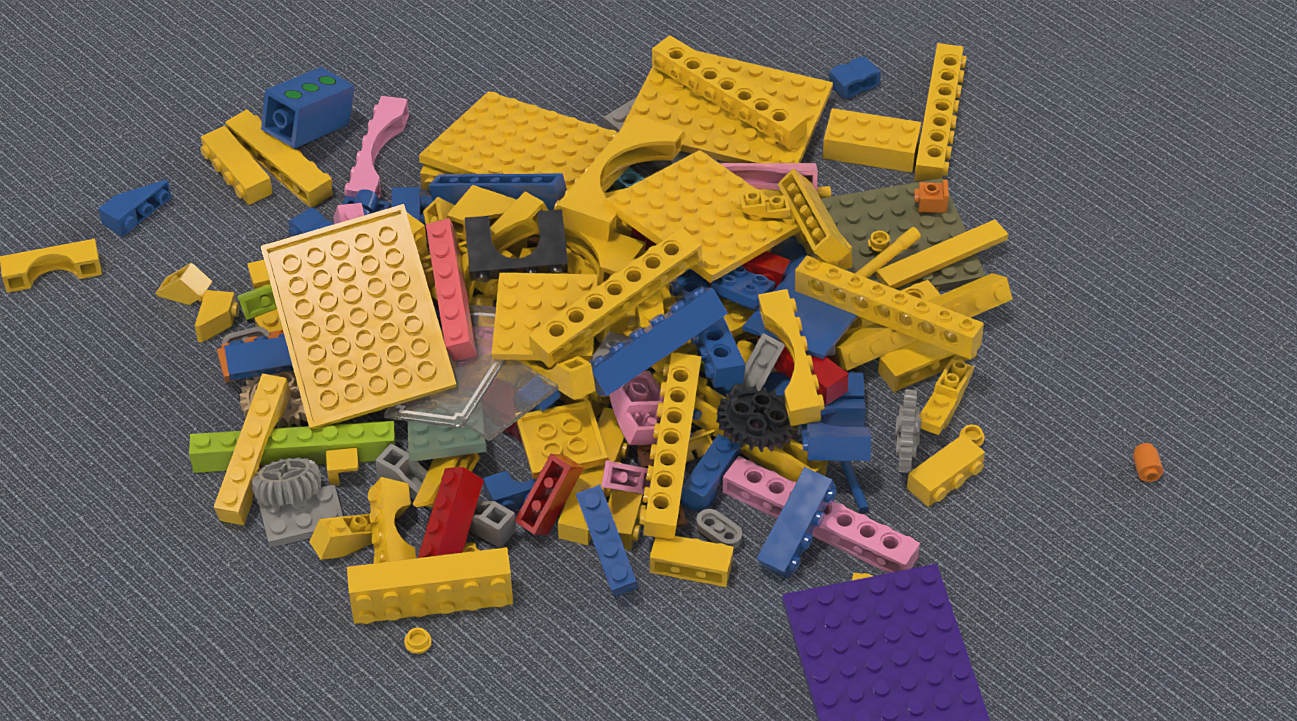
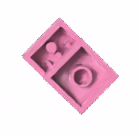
M643 371L609 395L614 414L629 445H646L657 443L658 439L653 438L655 423L661 422V418L656 417L658 402L664 403V397H660L661 388L650 371Z

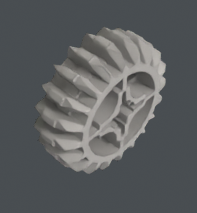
M300 457L296 459H280V461H272L271 464L263 465L261 469H258V472L255 473V477L252 479L251 487L259 503L267 506L272 505L273 507L277 505H293V503L302 502L304 499H310L311 495L318 493V490L321 488L322 477L315 461L307 458L301 459Z

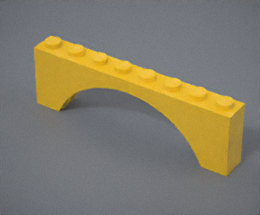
M633 114L628 121L623 123L621 130L614 134L610 143L605 144L603 151L595 156L593 163L585 168L582 176L576 178L571 189L568 188L564 197L556 202L554 210L562 209L564 228L608 242L617 231L619 217L617 212L604 205L607 199L601 189L604 181L614 172L632 164L654 160L673 161L681 151L684 130Z
M472 185L447 214V219H450L457 237L466 240V217L489 216L491 227L517 199ZM564 228L566 245L578 251L589 261L596 274H598V285L608 280L613 273L625 268L630 261L638 259L645 253L646 242L616 232L606 242Z

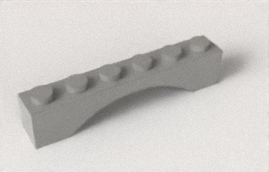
M390 444L375 460L378 480L384 477L409 483L410 498L415 500L428 471L417 461L410 462L409 453ZM478 500L469 531L496 547L502 548L516 532L515 513L495 501Z

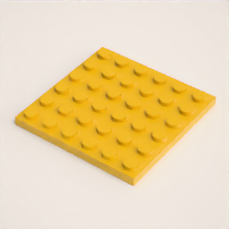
M700 150L607 198L604 204L617 212L619 218L655 244H659L670 233H675L680 228L686 230L702 245V260L690 269L710 283L802 230L793 213L788 218H764L742 212L739 193L759 190Z

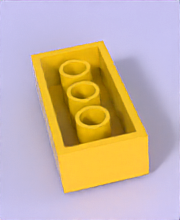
M832 108L824 136L822 159L912 173L919 144L921 122Z

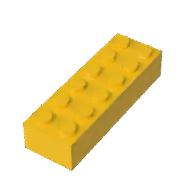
M507 548L347 567L348 588L354 624H369L383 620L393 621L399 618L423 617L439 613L449 614L464 610L474 611L480 608L503 607L513 604L511 571Z

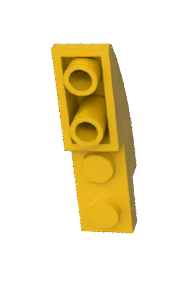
M951 358L936 382L933 394L919 415L921 429L937 435L941 433L942 429H946L962 399L975 366Z

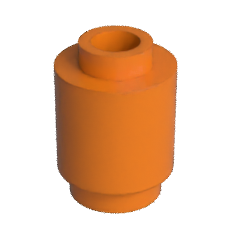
M1143 443L1135 447L1133 460L1138 477L1147 482L1158 480L1164 472L1158 450L1150 443Z

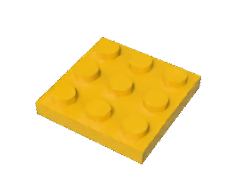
M590 400L549 408L544 411L516 415V423L533 479L538 478L551 453L565 455L583 466L584 469L605 465L606 461H608Z

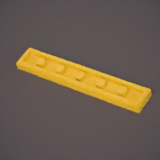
M992 220L876 271V277L883 285L896 289L1008 240V233L996 220Z

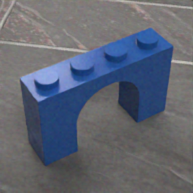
M836 399L827 406L824 405L825 409L821 410V421L800 425L802 450L807 451L808 460L871 461L870 427H865L866 407L864 399Z

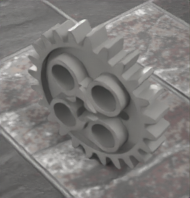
M905 389L904 404L900 405L899 417L896 418V456H899V472L904 473L911 472L912 457L916 458L917 446L920 443L921 419H919L920 406H916L917 390Z

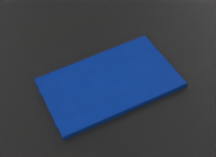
M801 260L774 291L787 289L790 299H795L797 313L794 314L795 317H800L802 324L800 336H805L808 351H805V353L824 359L858 316L796 292L795 269L803 261ZM759 308L743 325L742 330L760 337L764 333L781 342L775 335L764 329Z

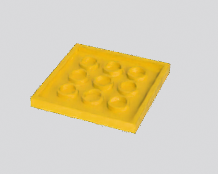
M499 273L492 360L542 361L530 350L529 334L536 327L542 326L551 320L556 313L564 311L573 301L581 299L588 294L593 287L598 285V274ZM594 337L560 361H567L576 356L586 361L592 360Z

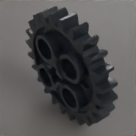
M753 386L752 391H749L746 387H743L742 392L734 389L733 395L727 393L726 399L722 398L720 405H718L716 422L719 423V430H724L723 436H732L731 443L739 441L741 448L749 445L750 451L754 447H758L760 452H763L764 447H767L771 452L774 450V446L782 449L784 443L789 445L791 439H795L799 425H790L784 402L785 395L777 397L775 396V390L767 393L766 387L762 391H758L756 386Z

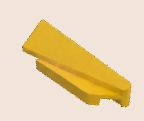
M477 453L433 459L413 505L415 507H433L445 468L465 467L472 472L480 456Z

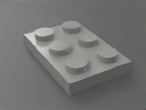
M335 485L321 487L318 493L311 495L310 499H304L302 502L293 503V505L287 504L285 506L277 505L273 507L272 505L267 506L259 503L269 548L310 539L319 519L343 517Z

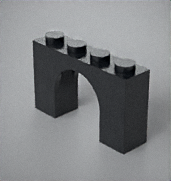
M562 209L538 211L540 241L537 248L530 255L523 258H508L495 249L491 240L489 216L466 217L465 232L470 281L484 283L490 279H499V273H567L568 258Z

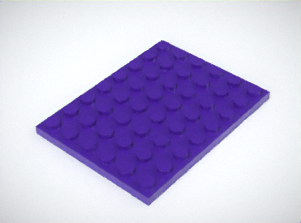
M937 564L782 594V603L818 721H990Z

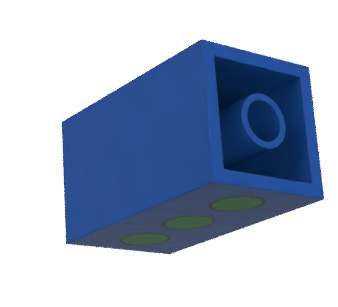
M320 67L265 90L261 130L292 148H297L347 126L350 122L355 85Z

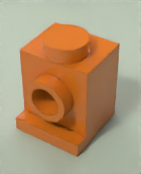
M943 180V183L919 182V189H914V202L918 203V211L947 213L949 198L948 180Z

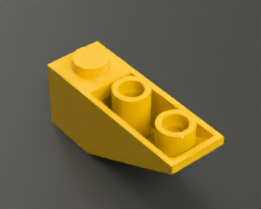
M370 514L319 519L309 542L320 560L344 557L372 544L373 531Z

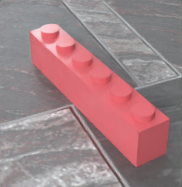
M449 218L426 224L446 350L453 362L477 356L457 233Z

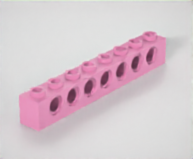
M738 456L723 476V493L778 519L797 482L790 481L774 471H769L751 460ZM834 501L831 504H827L824 510L823 522L819 527L816 526L812 533L813 537L887 573L911 569L919 556L920 543L912 537L904 536L892 530L889 526L879 524L869 519L866 515L854 512L843 504Z

